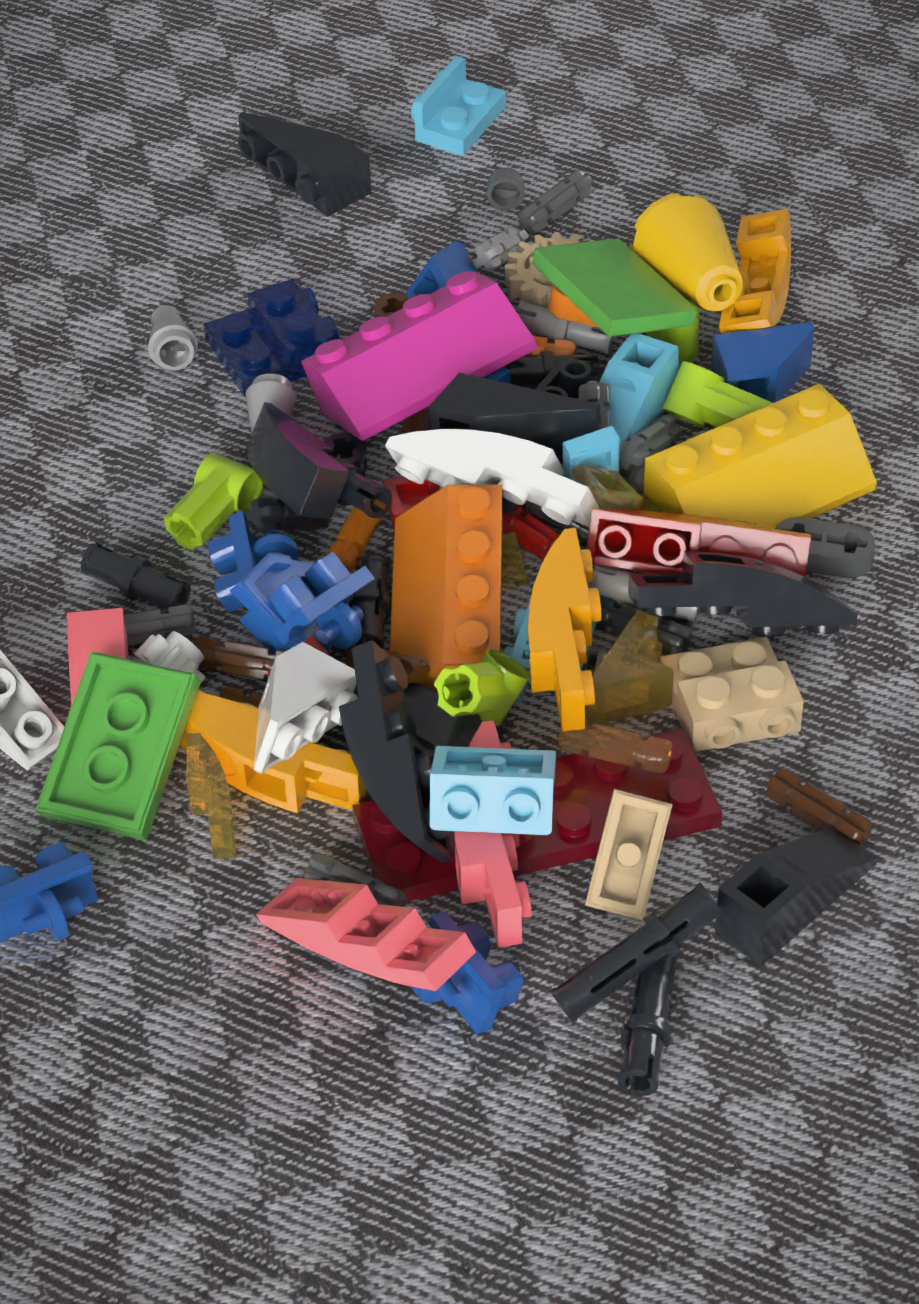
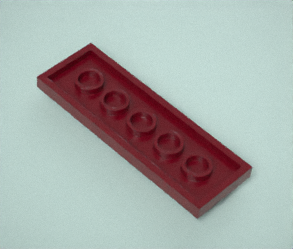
M684 728L557 757L553 792L552 831L548 835L519 834V847H516L518 870L512 871L513 876L596 857L614 789L672 804L663 841L721 827L722 810ZM374 800L352 805L353 820L373 878L404 892L407 902L459 890L456 878L454 831L453 835L449 837L452 860L441 863L401 833L379 809Z

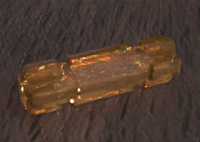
M585 721L584 730L562 732V729H560L559 748L565 752L582 755L583 750L589 751L588 756L590 758L633 768L637 762L642 764V770L658 774L665 773L671 762L672 743L667 739L648 736V740L645 741L641 740L642 734L598 723L595 724V729L589 728V721Z

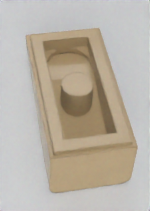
M614 789L604 823L585 906L643 921L642 918L645 916L672 804Z

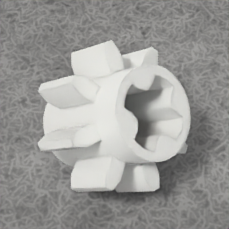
M172 631L166 639L160 634L156 637L151 634L135 653V656L144 663L195 673L201 680L200 684L206 678L197 670L198 665L204 659L203 654L192 642L175 631Z

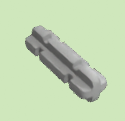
M512 226L478 244L474 248L477 254V258L472 260L477 269L484 266L490 272L508 262L509 252H518V243L524 242V240L529 238L528 233L524 229L518 232Z

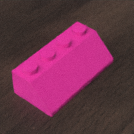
M475 271L462 272L448 279L446 282L447 286L431 294H421L408 299L403 304L401 310L387 317H376L364 322L359 327L360 331L343 340L336 339L323 343L315 350L314 355L301 362L321 413L359 440L364 441L428 407L459 372L483 378L537 349L536 341L495 281Z

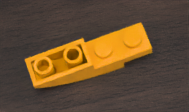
M576 528L564 529L546 555L533 586L528 617L532 693L555 691L562 732L584 730L585 706L595 704L591 670L581 671L580 664L587 663L586 646L592 645V622L601 621V604L598 588H588L587 583H593L590 549L580 550Z
M198 689L180 746L218 778L259 800L297 814L307 797L352 811V805L367 801L369 792L362 782L350 752L346 750H335L310 742L297 750L288 761L282 760L262 774L255 771L254 758L259 708L248 703H238L210 695Z

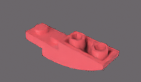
M494 720L482 722L469 747L512 749L510 742L500 743ZM454 831L456 878L461 904L486 901L498 948L522 944V919L531 917V903L525 881L515 882L512 872L518 870L516 847H519V834Z

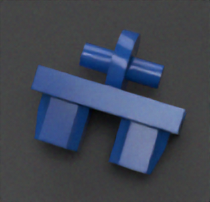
M243 510L228 516L231 533L207 542L213 565L220 575H224L214 580V586L218 599L228 613L245 607L230 590L269 552L289 555L291 560L298 561L299 558L296 542L289 536L279 534L275 530L265 532L262 538L252 535Z
M331 552L304 573L319 593L318 597L315 598L299 575L283 583L269 596V599L285 620V623L274 632L284 646L318 623L320 629L316 631V638L322 645L330 643L338 649L346 650L354 646L361 639L362 627L360 621L364 618V614L359 607L353 606L350 608L346 604L353 599L354 593L371 583L375 578L366 566L351 574L336 554Z
M62 842L43 848L35 857L38 871L21 878L13 866L3 865L0 867V942L23 932H26L29 936L45 928H48L56 942L69 937L66 919L84 912V906L98 901V895L92 879V863L85 851L74 855Z
M446 911L430 916L428 924L433 929L465 932L476 953L436 991L412 987L413 991L424 1003H436L443 999L448 1007L454 1006L476 1034L491 1030L498 1009L517 1002L523 985V976L511 962L492 967L487 963L491 943L489 935L478 921L457 926Z

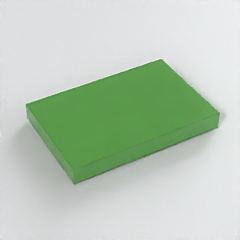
M619 238L535 248L532 264L609 337L689 327L695 323L698 309Z
M91 651L35 810L43 817L147 841L201 682L195 673Z

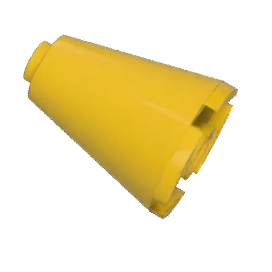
M679 193L668 194L650 204L638 217L634 226L637 232L633 245L630 243V249L685 299L709 311L724 310L738 299L742 291L743 280L722 217L718 210L703 196L696 194L694 196H681Z

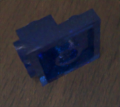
M293 279L275 283L269 287L247 293L249 309L204 323L206 341L244 397H246V391L252 385L253 380L262 374H278L287 378L290 382L306 377L307 375L301 361L314 355L315 350L323 343L339 339L338 329L332 317L320 318L318 315V303L311 288L307 287L300 290Z

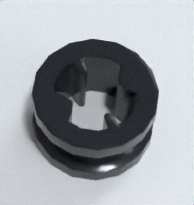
M343 432L333 434L323 441L334 449L331 454L333 459L341 464H354L366 473L368 465L365 441L359 440L351 433Z

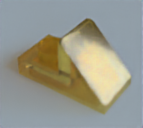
M637 610L592 675L595 704L587 705L586 721L601 724L670 707L673 698L674 672L670 667L658 663L662 652V643L657 641L658 617Z

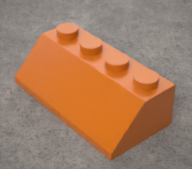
M446 485L395 518L390 651L398 652L400 655H414L419 660L427 661L430 672L425 675L426 684L423 687L438 693V690L434 683L444 667H458L463 664L479 663L488 649L501 652L502 485Z

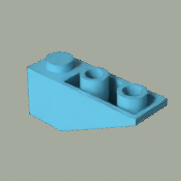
M638 333L630 334L608 362L599 383L607 384L610 389V405L605 407V409L610 411V426H613L618 434L620 444L625 440L627 441L629 437L646 425H649L654 419L660 418L665 412L662 407L679 370L677 345ZM619 458V471H620L622 467H621V459Z

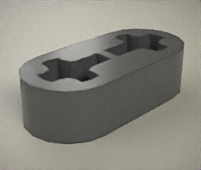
M789 518L781 521L775 527L778 530L811 534L806 572L856 578L865 575L871 570L874 560L875 538L862 527L806 518ZM845 550H854L855 553H847Z

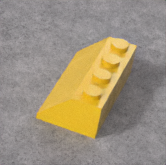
M819 383L645 458L643 505L649 511L757 523V527L775 529L776 525L783 520L789 518L812 519L876 490L877 481L850 412Z

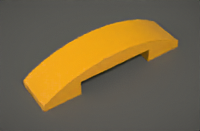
M788 209L741 217L736 245L741 258L739 270L743 280V287L738 299L731 306L722 310L719 323L721 334L772 327L781 319L786 305L791 270V221Z

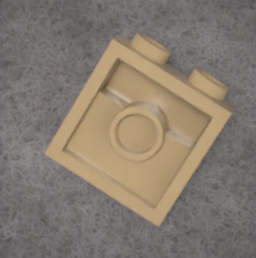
M767 636L660 657L661 677L681 727L684 728L695 752L714 748L722 749L734 744L764 738H777L801 731L803 698L786 660L778 662Z

